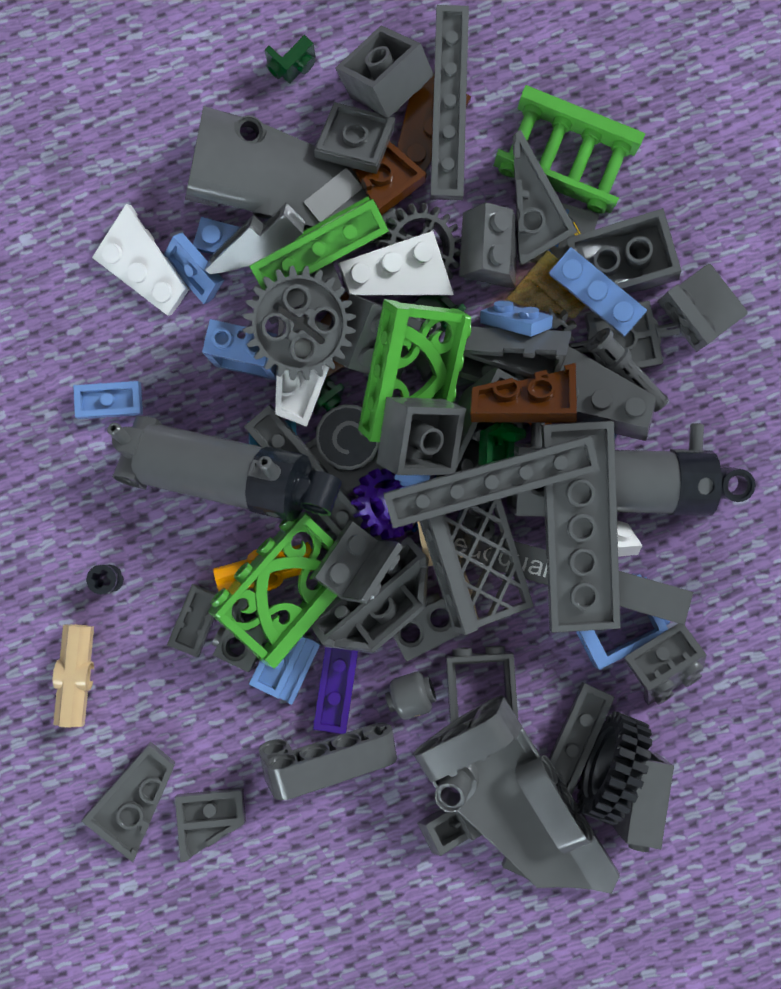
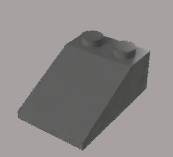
M664 208L566 239L568 248L572 247L626 293L648 290L679 280L681 267Z

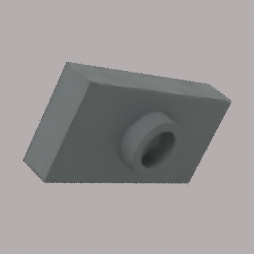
M197 584L191 585L167 646L194 657L200 656L215 619L208 613V610L213 606L210 602L217 594L216 592Z

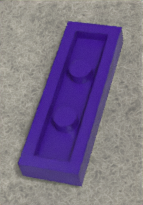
M325 647L313 730L338 734L346 733L358 651Z

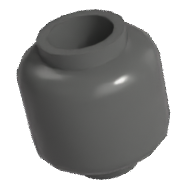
M418 671L394 678L390 682V692L385 693L390 712L396 711L403 720L429 713L432 709V703L436 702V694L430 677H424Z

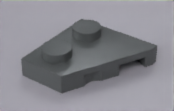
M243 788L184 793L175 796L180 862H186L202 849L213 845L221 837L245 824L246 814Z

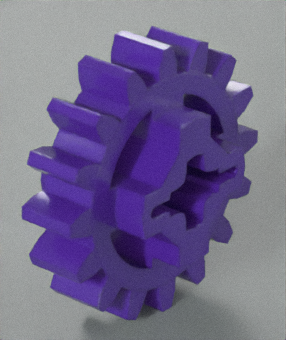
M377 468L368 472L367 475L360 477L359 482L361 485L353 488L352 491L358 495V498L352 500L351 505L358 506L359 510L353 516L354 518L361 517L363 519L360 528L370 527V535L372 537L381 534L382 540L403 536L404 532L412 530L414 527L412 523L393 528L392 524H388L391 519L383 493L404 486L400 484L399 480L394 479V473L385 468L381 470ZM377 483H384L383 487L374 488Z

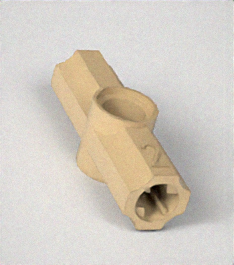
M63 625L60 659L57 660L53 670V687L57 689L53 725L68 728L85 725L88 691L91 690L93 681H90L91 669H94V663L91 661L94 626Z

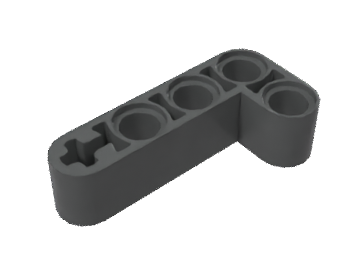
M386 723L372 724L294 750L291 749L287 741L282 739L269 740L259 747L265 782L273 797L278 800H288L388 767L397 760L393 729L391 725Z

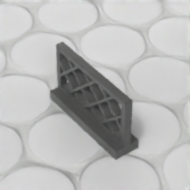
M501 498L490 501L486 511L477 506L461 509L456 521L447 518L445 514L419 521L454 632L467 635L477 631L478 627L534 607ZM468 509L483 516L476 532L461 525ZM488 520L497 523L499 526L500 534L496 543L481 536ZM458 530L473 537L465 554L455 549L453 540ZM479 541L493 548L486 565L471 558ZM499 552L508 556L510 561L506 575L492 569ZM469 562L483 569L475 587L467 583L464 577V572ZM489 573L503 580L496 597L482 591ZM509 584L518 588L522 602L511 606L502 601ZM468 589L473 591L471 597ZM481 595L493 603L487 615L477 618L474 605L478 596ZM499 605L504 607V609L497 611Z

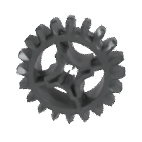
M411 203L407 206V214L402 208H398L395 211L397 220L392 216L386 218L385 221L391 229L388 228L389 232L381 235L387 239L376 241V247L384 248L416 237L409 234L402 235L398 232L408 223H424L417 236L431 231L434 232V230L437 232L442 241L443 254L441 250L440 254L449 280L453 278L449 268L458 269L460 263L453 259V257L461 255V249L454 248V245L461 242V237L453 238L452 232L458 229V225L454 224L450 227L446 225L450 219L449 214L438 218L439 207L435 206L430 214H428L427 203H422L418 212L416 206Z

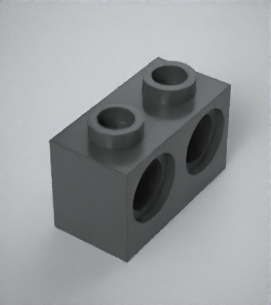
M438 592L426 597V608L409 622L417 625L420 629L417 639L414 641L403 639L401 630L393 636L406 662L460 635V633L454 632L450 618H448L447 623L443 626H435L431 623L430 616L435 609L443 608L447 610L443 596L440 597Z
M244 598L237 600L232 606V616L237 622H246L244 613L240 612L247 607V601ZM278 611L271 615V618L273 619L275 616L279 615L281 611ZM260 625L245 631L259 645L264 647L267 639ZM220 627L212 645L216 646L213 656L249 673L253 670L258 658L246 646L243 654L233 653L230 649V641L235 636L227 629Z

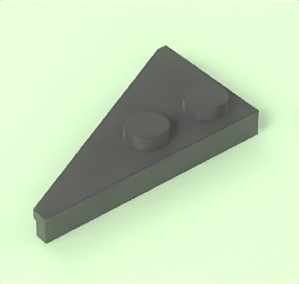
M519 130L512 136L518 254L519 262L523 265L575 234L577 230L525 136Z

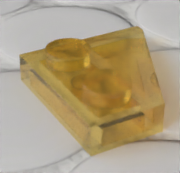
M549 250L542 255L505 298L506 301H511L513 304L523 307H536L539 311L546 313L551 308L554 313L560 315L565 309L568 313V319H575L586 306L549 275L551 269L559 261Z

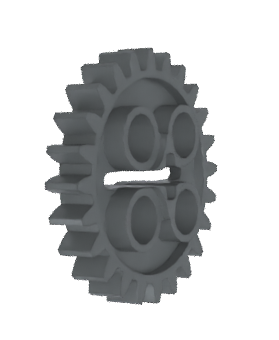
M289 266L288 277H285L277 269L275 270L276 281L273 282L268 277H263L262 280L266 288L262 290L258 287H253L252 290L257 295V300L245 301L248 306L253 308L252 313L242 314L243 318L251 321V326L243 328L242 332L253 334L254 337L246 345L247 347L258 346L259 349L253 357L257 360L265 356L267 358L264 364L266 370L276 364V375L279 377L282 376L286 369L289 370L291 380L296 379L298 371H301L305 380H309L310 370L313 369L321 377L323 376L322 365L325 364L329 368L335 369L332 358L336 356L344 359L345 356L340 350L341 346H352V343L345 339L346 334L356 332L354 328L347 326V321L356 318V315L346 314L345 309L352 304V301L340 300L345 289H332L335 281L334 277L327 279L325 282L321 281L322 270H317L313 277H310L308 266H303L300 275H297L294 266ZM293 288L299 289L304 295V303L297 309L290 307L287 302V294ZM274 303H279L295 317L304 315L306 318L303 323L323 337L324 342L322 344L318 343L303 330L298 329L294 332L292 329L295 324L273 307ZM322 310L327 311L332 319L330 326L325 330L318 329L315 324L316 314ZM273 316L279 317L284 325L282 333L276 337L270 336L265 329L267 320ZM301 338L307 339L311 345L310 353L303 358L297 357L294 352L295 342Z

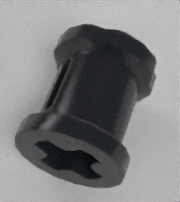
M110 564L94 566L90 569L86 578L89 589L100 595L118 591L124 581L121 570L117 566ZM101 574H107V578L111 580L110 585H103L104 581L100 579Z

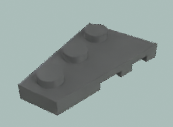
M150 741L86 813L81 822L131 862H134L173 771L175 761Z

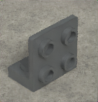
M711 264L701 268L680 285L674 286L657 301L672 322H678L679 326L677 328H680V332L695 352L708 345L748 314V311Z
M347 522L311 577L342 600L366 604L378 595L382 587L380 582L385 574L393 570L400 560L399 553L403 545L397 541H378L354 522Z
M676 624L625 656L624 659L644 687V700L647 705L654 701L659 705L670 699L674 695L672 690L684 684L685 687H689L701 679L702 675L700 673L704 669L707 654L685 625Z

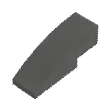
M287 203L264 224L253 215L209 257L205 271L209 274H216L250 266L252 263L286 246L301 236L305 221Z
M441 809L417 822L431 853L439 856L447 853L467 839L475 840L482 835L459 812L451 813Z

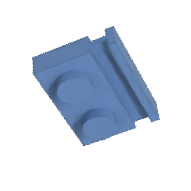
M303 635L275 669L265 665L260 660L249 685L292 705L321 643Z

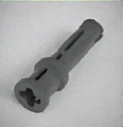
M604 328L597 332L587 344V349L591 353H596L605 362L606 368L656 396L654 412L665 407L669 401L667 395L632 360V354L628 347H622L613 337L614 333L610 328Z

